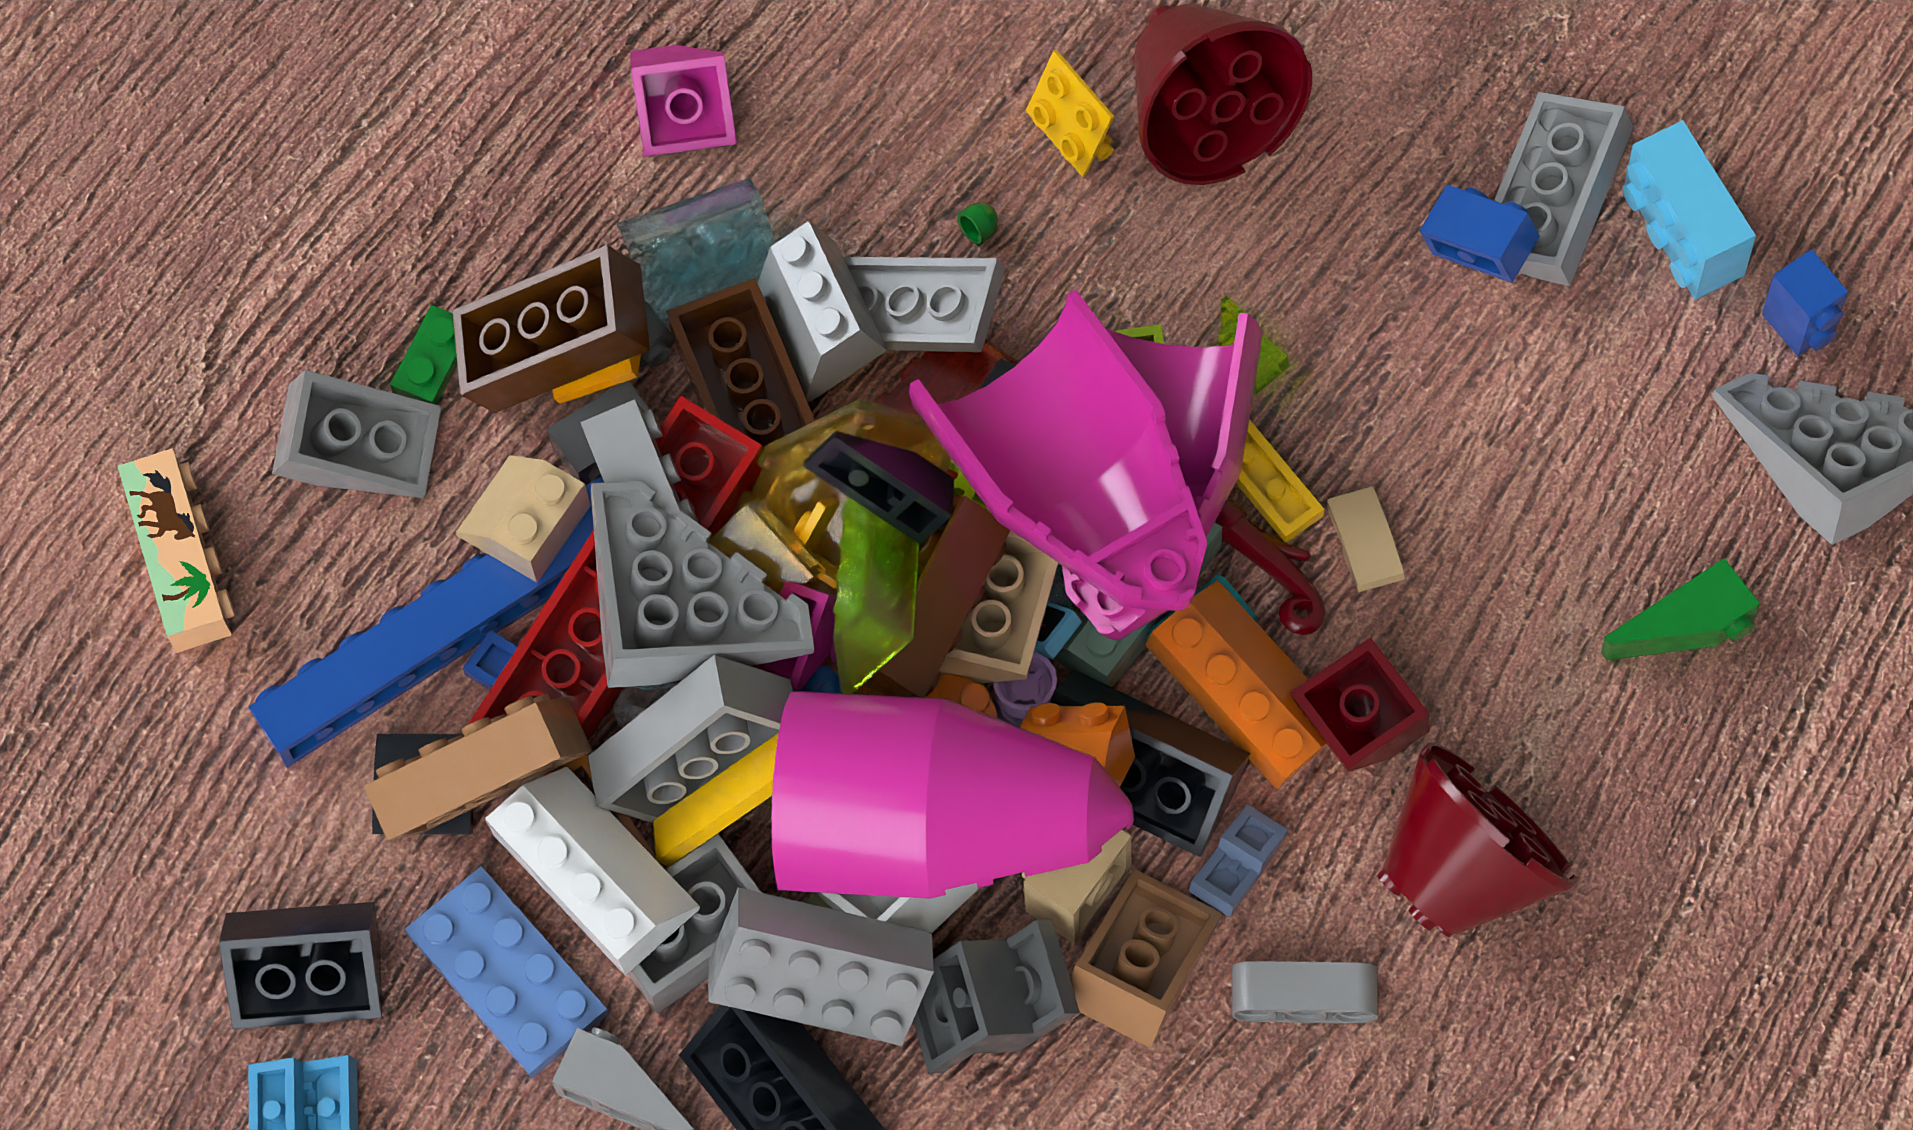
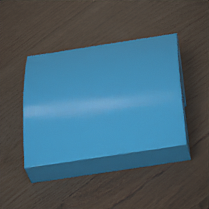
M345 1055L302 1062L293 1057L248 1065L249 1130H358L357 1059Z

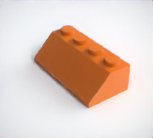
M1218 580L1195 595L1192 603L1187 608L1175 611L1151 632L1145 646L1238 748L1251 753L1249 760L1276 790L1328 746L1290 696L1292 690L1308 680L1307 677Z

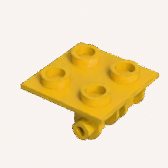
M1054 50L1025 111L1032 118L1035 125L1041 128L1060 150L1062 156L1084 177L1095 157L1099 161H1104L1113 153L1114 148L1110 145L1112 138L1106 133L1115 116L1057 50Z

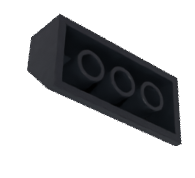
M1073 670L1054 690L1050 703L1057 704L1058 706H1084L1090 703H1103L1106 706H1125L1135 758L1120 788L1132 804L1133 825L1201 857L1235 794L1251 753L1081 672Z
M720 1005L679 1054L736 1130H885L802 1023Z

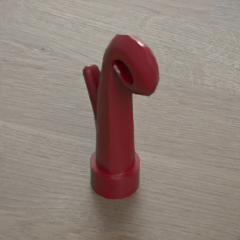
M1230 499L1226 500L1215 520V523L1222 527L1221 543L1227 542L1293 595L1285 600L1279 609L1280 621L1287 630L1299 635L1312 634L1317 631L1323 624L1325 616L1323 600L1315 586L1298 566L1290 560L1309 561L1311 558L1310 552L1282 542L1258 528L1246 518L1247 514ZM1293 610H1306L1308 617L1299 618L1294 614Z

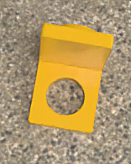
M834 497L819 501L813 512L808 510L800 518L793 531V536L797 537V540L787 559L834 589L850 584L853 576L814 552L841 503Z

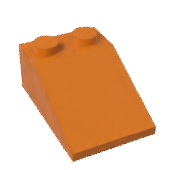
M1045 703L1036 707H1030L1020 725L1022 729L1096 757L1119 787L1135 758L1125 706H1106L1103 703H1090L1084 706H1058L1054 703Z

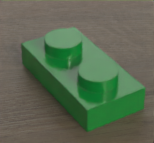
M433 305L430 306L390 383L392 393L435 405L438 404L457 367L453 313Z

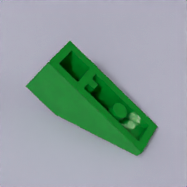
M1723 558L1606 635L1601 654L1608 661L1715 647L1727 638L1731 642H1735L1754 628V620L1760 603L1726 559Z

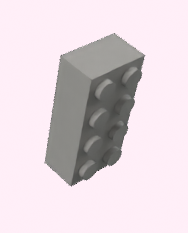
M713 655L588 756L597 807L653 823L654 819L779 732L783 709L790 693L793 692L791 680L729 660L725 657Z
M738 887L708 962V1002L902 1046L934 972L932 932Z

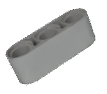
M1245 961L1236 963L1232 966V1017L1246 1022L1356 1024L1375 1021L1378 1019V968L1372 964L1357 962Z

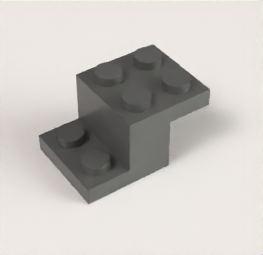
M1037 919L1005 940L960 941L934 958V972L913 1022L929 1074L944 1073L972 1054L1021 1051L1078 1015L1080 1011L1052 919Z

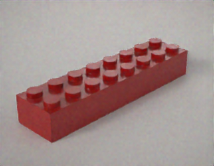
M680 395L660 426L663 436L655 440L661 455L664 456L670 453L677 467L681 481L674 483V487L680 501L689 499L699 524L712 533L708 543L714 546L771 456L761 444ZM594 530L468 725L486 717L493 719L503 714L507 716L504 709L506 706L529 696H532L534 699L547 693L551 700L569 698L588 741L623 687L608 688L602 645ZM557 768V769H555V770H553V771H551V772H548V773L544 774L543 776H546V775H548V774H550V773H553V772H555L556 770H558L559 768Z

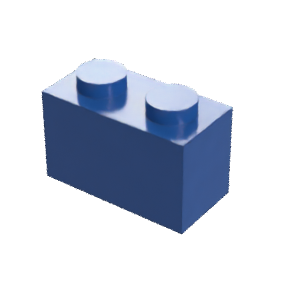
M1446 185L1419 230L1432 255L1513 283L1540 237L1530 218V213L1523 206L1511 201L1502 204L1489 199L1477 189L1467 187L1465 190L1450 185Z
M1811 249L1773 275L1762 315L1798 357L1810 348H1813L1814 351L1824 348L1836 337V328L1844 314L1842 309L1848 291Z

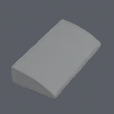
M1538 92L1494 201L1505 204L1507 201L1515 202L1528 210L1531 215L1530 218L1540 236L1519 273L1557 284L1571 285L1634 127L1625 106Z

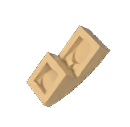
M1373 486L1327 499L1328 513L1341 541L1344 560L1357 591L1362 592L1405 580L1403 567L1389 525Z

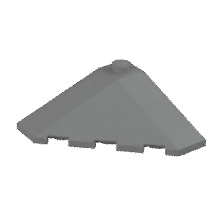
M1748 373L1713 390L1712 397L1798 515L1831 545L1869 528L1913 495V409L1903 407L1905 397L1867 391L1865 401H1858L1835 396L1837 386L1799 381L1797 390H1789L1787 388L1767 385L1769 376Z
M642 481L591 484L601 633L608 688L661 685L680 681L713 655L753 666L812 654L814 652L807 603L793 593L785 600L764 584L767 577L765 572L738 552L730 559L708 543L711 538V532L682 511L676 517H673L653 502L656 492Z

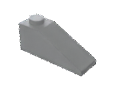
M579 1028L576 1029L552 1080L558 1096L641 1130H694L625 1048L619 1045L620 1039L598 1028H593L591 1033Z

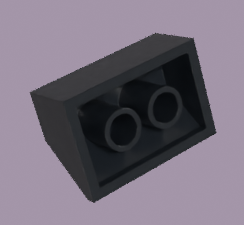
M375 902L225 914L219 946L232 1029L382 1018L381 944Z

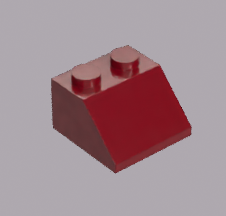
M1371 637L1290 692V696L1347 772L1389 760L1430 732L1428 711Z

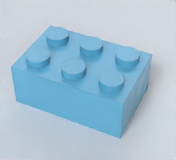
M1682 120L1634 143L1629 164L1627 165L1625 183L1622 188L1623 194L1630 208L1633 211L1639 210L1646 220V230L1652 244L1658 250L1663 248L1671 261L1670 269L1677 284L1681 288L1687 286L1696 300L1745 276L1756 235L1685 122Z

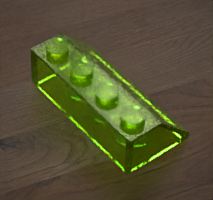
M848 498L841 511L843 526L842 536L839 541V549H841L840 563L836 574V580L838 581L837 601L833 609L835 614L834 644L840 688L844 694L855 692L913 640L919 544L851 498Z

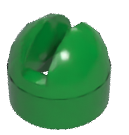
M977 202L957 214V221L962 232L971 242L981 244L996 231L998 215L995 209L987 203Z

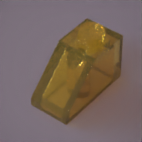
M763 498L746 503L708 541V543L730 559L738 552L767 574L765 581L808 583L822 577L828 571L827 567Z

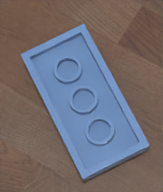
M482 866L404 929L407 936L531 1078H534L567 1050L577 1028L589 1032L609 1015L607 1008Z

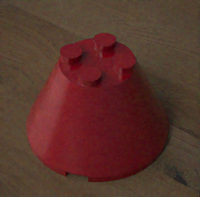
M1183 4L1173 8L1164 5L1154 10L1149 17L1148 26L1139 37L1132 59L1136 74L1138 128L1141 147L1148 160L1159 173L1175 182L1183 184L1207 185L1226 181L1245 173L1246 171L1241 165L1257 158L1262 153L1266 152L1271 156L1287 140L1300 122L1309 102L1312 89L1311 63L1307 60L1300 42L1286 29L1268 22L1198 4Z
M1430 742L1420 752L1383 864V869L1377 874L1378 879L1387 889L1397 896L1402 893L1413 904L1408 910L1412 917L1427 930L1431 931L1436 927L1444 935L1451 937L1453 934H1459L1570 890L1577 883V876L1573 874L1569 879L1564 872L1571 864L1545 832L1496 785L1489 792L1483 788L1471 775L1475 770L1472 765L1449 749Z

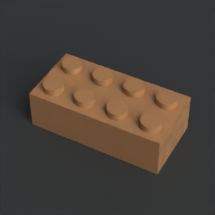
M548 693L534 699L532 696L523 698L504 708L507 716L503 714L493 719L486 717L475 721L461 729L463 735L449 740L446 738L439 739L418 750L419 756L406 761L399 759L377 769L376 773L379 779L363 787L387 840L390 841L424 833L592 752L569 698L551 700Z

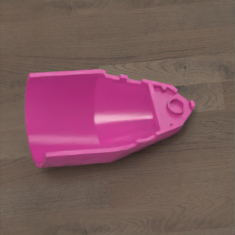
M1077 290L1067 294L1066 304L1057 324L1039 346L1014 368L986 387L958 400L937 404L919 379L910 383L909 395L914 409L999 523L1123 607L1178 611L1184 610L1192 603L1208 542L1189 486L1186 487L1179 465L1180 457L1176 445L1172 444L1165 423L1166 415L1162 403Z
M1239 313L1234 344L1228 346L1190 347L1166 345L1133 338L1106 329L1162 403L1166 415L1165 423L1172 444L1176 445L1180 457L1179 465L1186 487L1189 486L1205 536L1207 537L1241 473L1263 331L1249 313ZM1062 566L1067 596L1082 610L1097 628L1096 630L1108 639L1120 640L1167 611L1123 607Z
M795 691L790 693L783 709L777 739L771 816L772 855L778 890L931 899L946 895L945 890L974 883H977L978 888L992 885L993 879L1024 872L1025 877L1089 863L1102 852V845L1125 826L1129 830L1134 822L1133 807L1129 798L1096 757L949 699Z

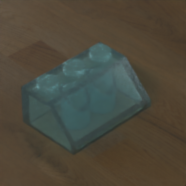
M751 178L616 223L627 257L641 265L645 302L649 303L662 322L668 320L667 310L756 278L758 283L769 249L775 244L760 193Z

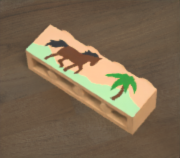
M172 448L118 465L117 467L166 635L175 652L179 653L231 636L227 619L234 617L235 613L227 589L219 591L214 576L222 574V569L214 546L206 548L202 533L209 532L210 529L202 505L193 506L189 491L196 490L197 485L189 462L180 464Z

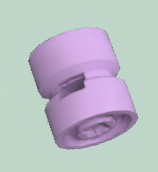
M1034 652L1027 679L993 682L994 703L1000 720L1020 727L1030 707L1050 703L1053 692L1057 688V677L1055 668L1046 657L1038 652Z

